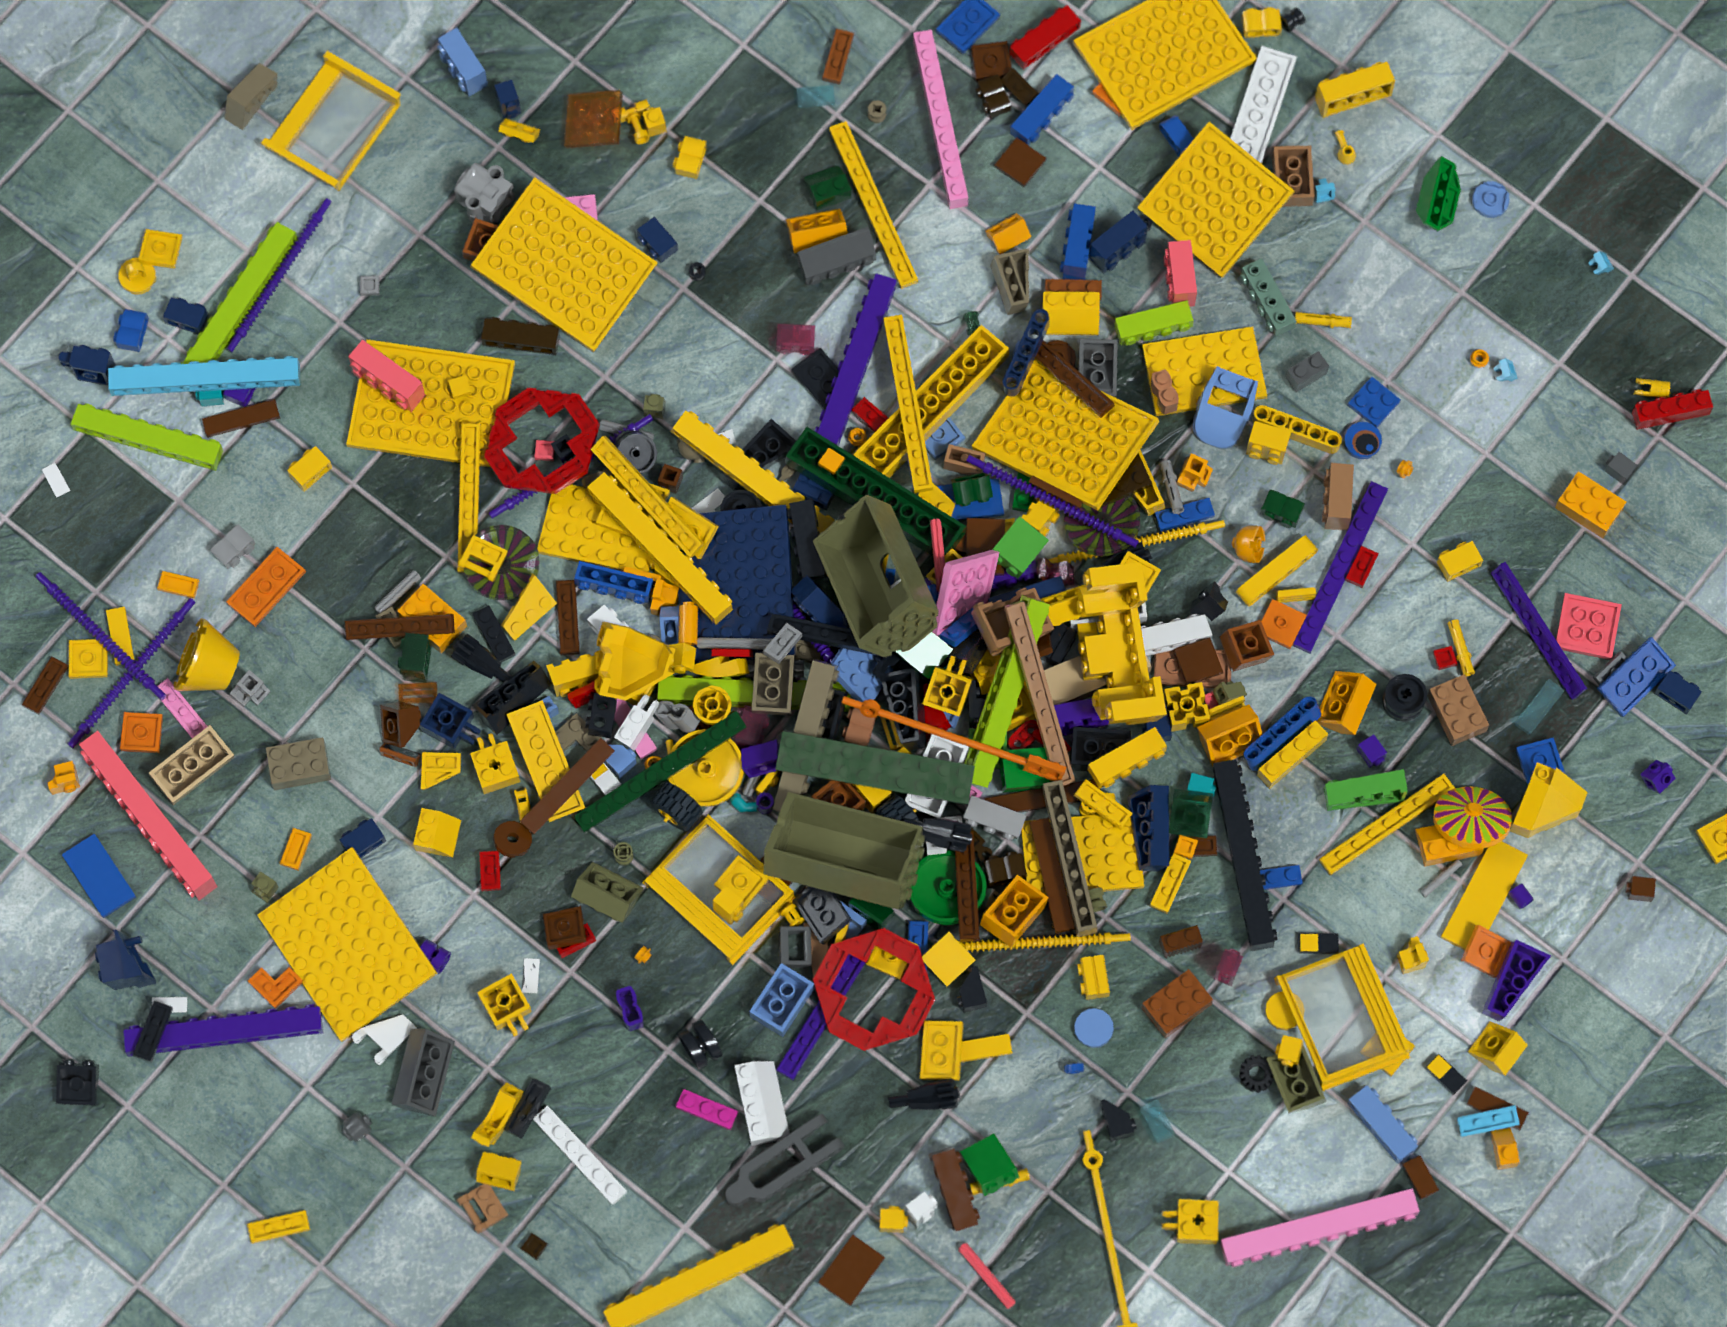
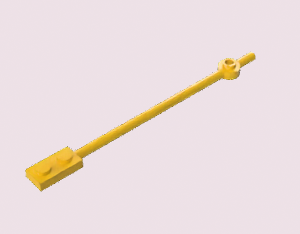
M1084 1131L1083 1135L1087 1152L1083 1156V1165L1086 1169L1091 1170L1123 1323V1325L1117 1327H1138L1137 1323L1130 1322L1099 1173L1103 1157L1099 1151L1094 1149L1091 1131ZM1090 1158H1095V1159H1096V1163H1095V1164H1091V1163L1089 1162V1159H1090Z

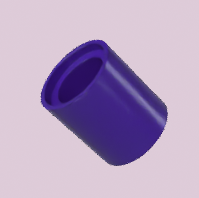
M761 793L756 799L757 810L761 814H769L773 811L774 799L771 794ZM763 800H768L770 805L762 807L760 803Z
M1523 883L1508 893L1519 909L1526 907L1534 900Z

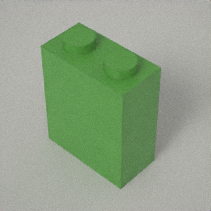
M1019 516L992 550L999 552L997 564L1003 566L1009 575L1018 579L1049 540Z

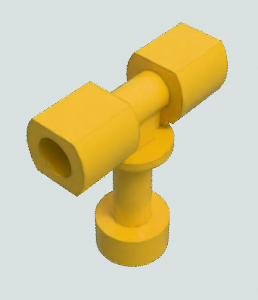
M647 99L634 103L635 107L626 110L622 107L612 111L616 124L627 121L633 125L636 132L633 137L636 144L639 145L648 142L650 139L647 130H642L639 122L641 116H643L642 112L650 108Z

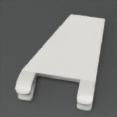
M400 1015L360 1028L352 1035V1040L359 1044L368 1035L382 1049L374 1056L375 1063L381 1065L409 1037L410 1030L417 1029V1027L404 1015Z

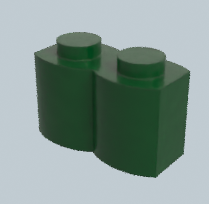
M982 472L951 479L956 505L968 506L973 501L983 503L993 497L989 474L987 475Z
M1269 490L1260 514L1266 520L1281 522L1280 524L1286 528H1296L1305 503L1295 498L1287 497L1280 492Z

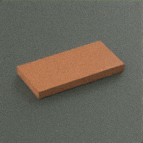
M1174 650L1155 654L1154 677H1161L1162 686L1187 687ZM1215 650L1223 669V674L1200 681L1203 684V688H1216L1221 682L1227 683L1231 681V665L1225 650Z

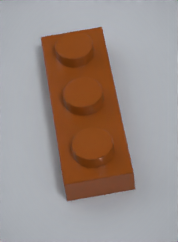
M836 28L822 77L823 81L841 84L854 32Z
M1045 279V292H1100L1101 300L1102 280Z

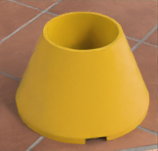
M201 618L196 624L198 626L195 633L191 632L181 655L176 675H179L178 682L174 681L173 686L176 691L225 690L236 670L240 651L210 622Z

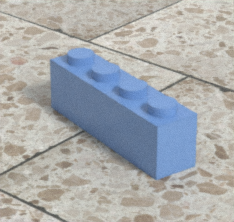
M1366 1085L1348 1100L1347 1104L1397 1164L1416 1151L1418 1147L1416 1138L1404 1130L1405 1126L1399 1118H1394L1391 1114V1108L1379 1100V1094L1374 1088L1370 1089Z

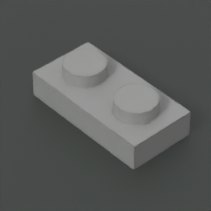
M786 623L763 650V654L780 664L801 639L802 633Z

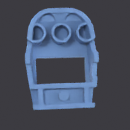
M1218 366L1215 367L1214 373L1205 385L1197 402L1196 414L1193 420V431L1196 437L1201 442L1220 449L1234 446L1249 423L1258 381L1235 374ZM1216 387L1248 399L1243 416L1208 404L1212 388Z

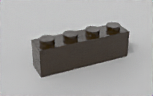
M491 317L490 319H484L481 341L483 346L557 355L560 331L559 328L551 324L542 326L534 322H527L526 324L519 323L517 320L503 321L499 318Z

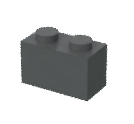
M1318 351L1288 369L1286 379L1294 391L1298 392L1326 375L1329 365Z

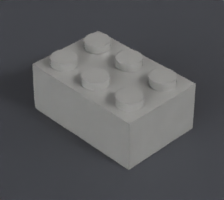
M971 796L962 819L965 820V823L970 824L971 827L982 826L984 827L983 831L995 834V832L1001 833L1002 838L1012 841L1014 838H1019L1027 815Z

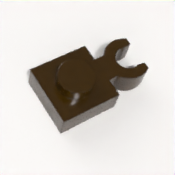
M971 828V832L974 834V852L978 854L979 861L984 863L985 858L982 857V854L988 853L992 856L993 852L990 848L983 847L986 841Z

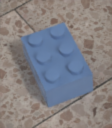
M457 28L438 38L439 46L437 48L440 52L439 56L444 64L447 63L450 67L448 70L451 76L458 79V86L462 92L466 91L467 95L471 96L488 86L484 68Z
M781 963L749 1011L750 1017L781 1037H784L814 991V983Z

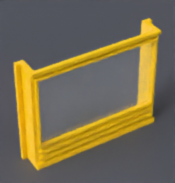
M327 51L323 56L325 61L323 67L272 138L269 140L265 137L261 144L266 149L273 151L334 187L337 191H340L400 107L399 98L401 93Z
M708 814L642 884L647 888L651 887L725 954L730 964L734 965L781 916L780 912L793 903V899L796 897L794 896V891L780 878L765 875L769 878V881L742 912L744 915L737 923L734 921L730 925L713 911V899L720 891L714 887V884L738 855L763 874L764 864Z
M1364 943L1274 978L1276 985H1280L1319 1074L1322 1091L1410 1058V1047Z

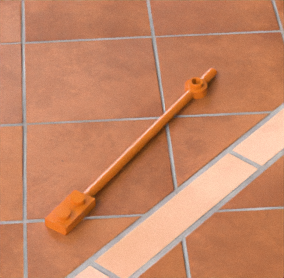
M843 696L842 704L860 709L861 714L866 717L875 718L880 716L1024 765V771L1053 781L1061 780L1065 774L1066 766L1060 765L1057 762H1051L1033 755H1029L1027 759L881 709L880 705L873 699L861 702Z

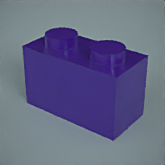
M777 740L741 749L742 769L749 778L776 771L780 743Z

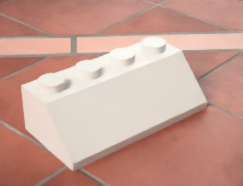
M753 1061L735 1065L751 1146L782 1140L788 1136L789 1129L774 1061Z

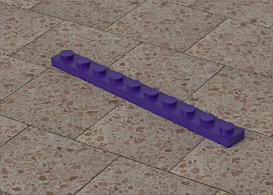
M1373 481L1370 482L1295 639L1294 647L1311 654L1348 572L1388 492V488Z

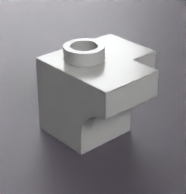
M248 670L229 695L243 707L250 700L256 706H259L271 691L264 685L261 679Z

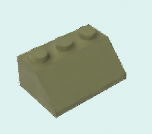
M592 862L577 879L571 897L580 903L594 908L597 912H602L613 920L623 923L630 915L644 888Z
M1304 1045L1298 1065L1293 1064V1067L1281 1065V1061H1278L1277 1058L1278 1055L1266 1058L1288 1113L1307 1110L1326 1102Z

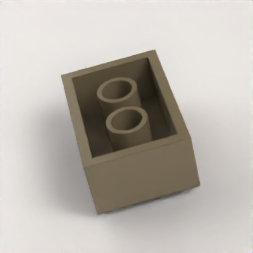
M763 653L755 654L752 713L791 716L794 655H786L778 664Z
M323 737L266 748L271 784L274 791L332 780L326 743Z

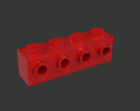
M1068 5L1058 8L1050 18L1043 19L1038 27L1035 29L1031 28L1020 40L1016 39L1011 44V57L1025 70L1081 28V19Z
M1697 389L1690 394L1678 393L1670 398L1659 397L1651 402L1646 400L1640 401L1634 406L1632 415L1636 429L1639 430L1710 415L1713 404L1709 390L1702 391V389Z

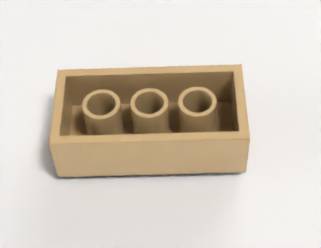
M209 725L151 770L149 776L171 804L175 805L234 759V754Z

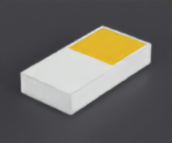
M605 763L590 776L605 796L621 786V783Z

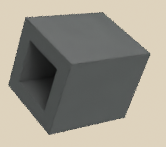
M1618 452L1616 456L1611 455L1605 463L1608 465L1605 472L1624 485L1635 471L1637 464L1621 452Z

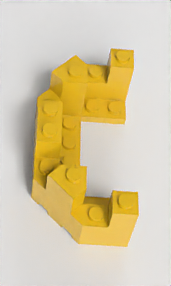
M1142 563L1089 568L1083 575V583L1087 587H1079L1076 604L1077 611L1081 618L1099 616L1097 629L1099 633L1101 632V635L1085 636L1079 640L1078 651L1082 654L1083 659L1081 669L1085 673L1086 678L1108 675L1106 679L1108 689H1100L1093 693V707L1100 720L1109 719V724L1126 722L1127 725L1158 721L1167 713L1161 677L1149 679L1138 607L1148 600Z

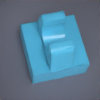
M1326 178L1319 179V185L1315 186L1316 203L1334 200V183H1327Z
M1601 251L1593 254L1594 257L1589 261L1591 266L1598 264V268L1593 271L1597 275L1604 272L1608 273L1614 269L1606 253Z
M1504 358L1494 367L1496 372L1502 370V374L1496 377L1497 380L1501 382L1509 380L1512 382L1518 379L1512 361Z

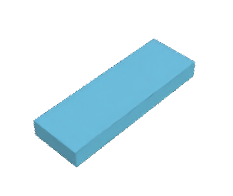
M1515 1105L1457 1117L1461 1137L1520 1125Z

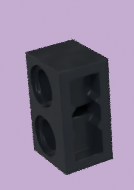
M594 693V699L589 700L588 710L591 711V717L586 718L585 728H588V735L611 739L617 706L616 698ZM599 704H605L607 705V708L600 709L597 706ZM603 722L604 726L597 727L595 726V723Z

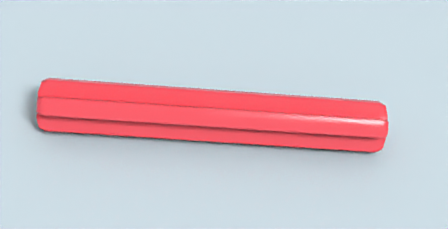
M932 519L930 527L936 589L940 592L939 587L942 582L945 566L942 526L940 519Z
M967 1243L962 1244L959 1247V1252L1007 1309L1011 1308L1015 1304L1012 1296Z

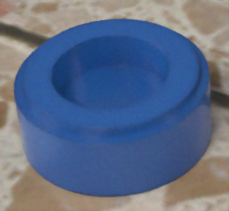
M1084 1063L1064 1066L1066 1074H1076L1085 1071Z

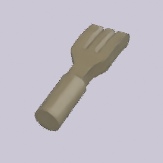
M786 464L781 471V477L778 481L782 480L785 482V480L790 479L796 470Z

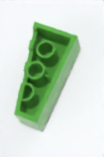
M1404 769L1358 778L1353 777L1342 781L1331 780L1324 786L1327 811L1403 802L1408 792Z

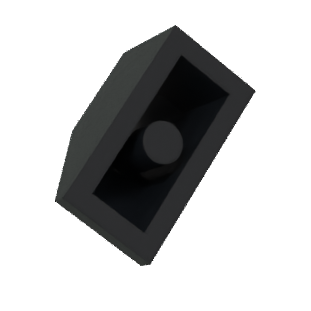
M978 966L972 968L959 990V996L956 997L959 1008L963 1007L964 1013L987 1007V1000Z
M1101 1100L1100 1106L1110 1142L1133 1136L1134 1130L1137 1129L1134 1118H1130L1128 1112L1107 1100Z

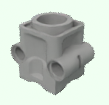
M475 162L463 172L454 189L457 202L466 207L468 218L472 223L477 218L496 225L500 219L501 212L510 206L515 199V195L512 192L513 184L505 179L504 171L498 165H493L487 170Z

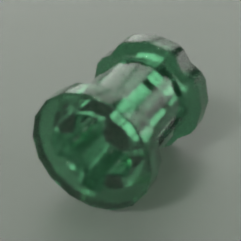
M978 311L967 312L962 316L963 320L966 321V332L968 335H971L980 326Z

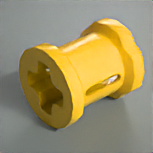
M795 904L787 906L780 912L781 916H784L790 924L789 927H798L805 921L804 917H801L795 909Z

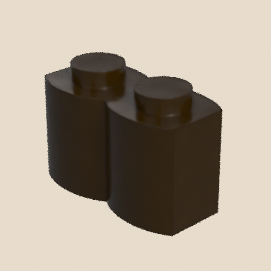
M998 74L977 81L975 91L977 97L982 98L984 102L982 103V108L985 114L993 118L1011 111L1009 97Z
M1010 852L1005 857L991 856L987 858V861H984V869L989 887L1011 883L1017 875L1024 880L1027 878L1022 853Z

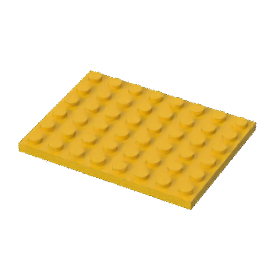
M1146 0L1073 40V44L1099 83L1103 85V89L1113 104L1117 106L1131 130L1257 61L1256 56L1218 0Z
M534 177L470 267L583 346L595 352L658 262Z
M367 340L366 342L420 380L423 384L425 396L414 410L410 412L407 409H401L392 398L390 400L387 399L378 388L373 389L367 384V380L363 377L359 378L346 443L347 447L460 463L461 423H480V466L491 467L484 455L490 442L489 436L495 423L496 410L509 400L515 360ZM466 375L472 394L453 399L448 380Z
M1034 359L1020 392L1016 396L1011 397L1007 395L972 444V448L975 451L986 453L985 456L1030 478L1035 476L1076 497L1083 504L1098 511L1158 425L1159 419L1103 391L1101 392L1113 401L1115 406L1100 418Z
M353 847L257 915L295 973L303 980L302 984L316 1005L320 1006L322 1014L342 1042L438 974Z

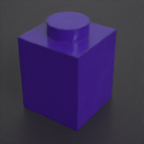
M1374 734L1359 743L1356 749L1369 768L1374 765L1378 767L1385 762L1387 751Z

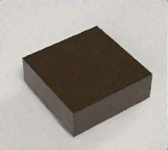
M531 1233L520 1250L537 1261L548 1246V1243Z

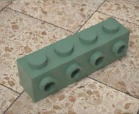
M1261 258L1242 267L1241 282L1243 285H1247L1251 300L1256 301L1260 316H1264L1267 321L1266 327L1268 331L1273 332L1276 337L1294 329L1297 321L1263 259Z

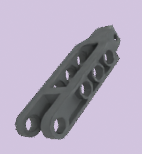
M824 1114L816 1116L741 1166L738 1181L730 1185L726 1190L727 1203L733 1207H739L749 1200L764 1203L844 1149L845 1145L840 1138L833 1140L814 1154H811L803 1143L804 1140L814 1134L815 1130L825 1123L828 1124ZM793 1145L798 1148L805 1160L763 1188L754 1187L749 1180L751 1173L760 1167L761 1169L764 1168L766 1163L775 1157L779 1158L781 1153Z

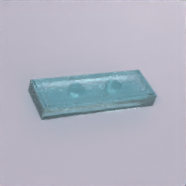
M1549 679L1517 719L1515 725L1528 735H1531L1565 690Z

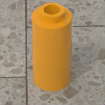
M683 602V605L679 606L678 643L694 646L697 645L698 606L694 605V602Z

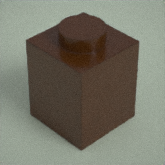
M664 464L658 479L659 487L677 494L683 479L682 469Z
M1632 876L1630 881L1626 882L1625 893H1629L1628 900L1652 902L1655 897L1656 879Z

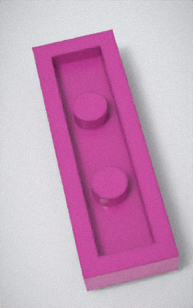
M683 1089L676 1105L678 1110L730 1131L738 1114V1111L685 1089Z

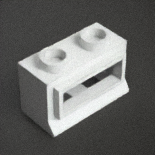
M923 1192L906 1205L908 1210L905 1213L917 1229L921 1222L924 1224L934 1216L937 1201L931 1194L927 1195L926 1192Z

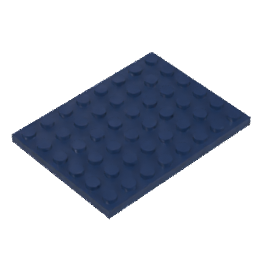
M787 505L699 513L719 527L701 559H697L695 555L691 557L694 561L693 565L697 569L700 567L707 575L706 578L710 582L713 580L719 586V591L722 595L727 594L730 597L733 610L715 625L698 607V638L773 639L776 635L767 633L771 615L777 614L794 618ZM679 587V606L683 605V602H693ZM796 644L787 655L796 656ZM697 645L693 646L696 648L695 664L715 658V656H712L713 649L698 648ZM752 649L753 657H729V661L734 659L752 661L755 660V654L763 653V650Z

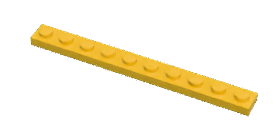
M847 121L829 127L832 138L900 288L903 289L918 283L916 273Z
M902 315L884 317L914 493L933 490L903 317Z

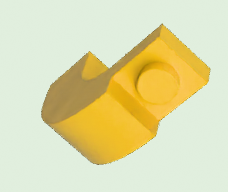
M506 1082L498 1091L488 1115L473 1132L471 1138L487 1147L491 1144L494 1145L503 1133L504 1127L518 1105L524 1091Z

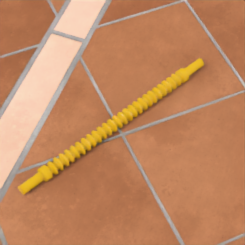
M1224 520L1207 524L1201 522L1198 523V526L1193 524V527L1188 525V528L1183 526L1182 529L1177 528L1176 531L1172 529L1171 532L1167 530V533L1162 531L1161 534L1157 532L1156 535H1146L1145 538L1141 536L1140 539L1135 537V539L1139 542L1142 541L1145 547V545L1150 546L1151 543L1155 545L1156 542L1160 544L1161 541L1166 543V540H1176L1178 537L1179 539H1182L1183 536L1187 538V535L1192 537V534L1196 536L1198 533L1201 535L1206 534L1207 531L1225 527ZM1109 543V546H1110L1111 551H1112V554H1113L1114 550H1113L1111 544ZM1105 544L1103 545V554H1105ZM1117 544V546L1120 548L1121 551L1124 550V549H1127V548H1122L1119 544ZM1089 548L1087 551L1082 552L1077 550V553L1072 551V554L1068 552L1066 555L1058 554L1057 557L1039 561L1040 568L1058 564L1063 566L1067 562L1071 564V561L1076 563V560L1081 562L1082 559H1092L1093 556L1097 558L1096 552L1098 548L1091 555L1088 554Z
M1105 932L1103 935L1099 933L1098 935L1093 934L1092 936L1077 937V934L1075 937L1072 934L1070 937L1067 935L1062 937L1060 935L1059 938L1056 935L1054 938H1051V936L1045 938L1043 936L1042 939L1039 936L1037 939L1026 937L1025 940L1021 937L1012 947L1000 939L998 941H995V939L989 941L988 939L987 942L982 940L975 943H960L967 951L971 950L973 952V950L979 952V950H982L984 952L985 949L988 951L990 949H993V951L999 949L1001 951V948H1004V950L1015 948L1017 950L1018 947H1021V949L1032 947L1034 949L1035 946L1038 948L1040 946H1043V948L1049 946L1051 948L1052 945L1054 947H1057V945H1060V947L1066 945L1068 947L1069 944L1073 947L1074 944H1077V946L1082 944L1084 946L1085 943H1088V945L1091 943L1094 945L1096 943L1107 945L1111 944V942L1131 941L1130 933L1111 934L1110 932Z

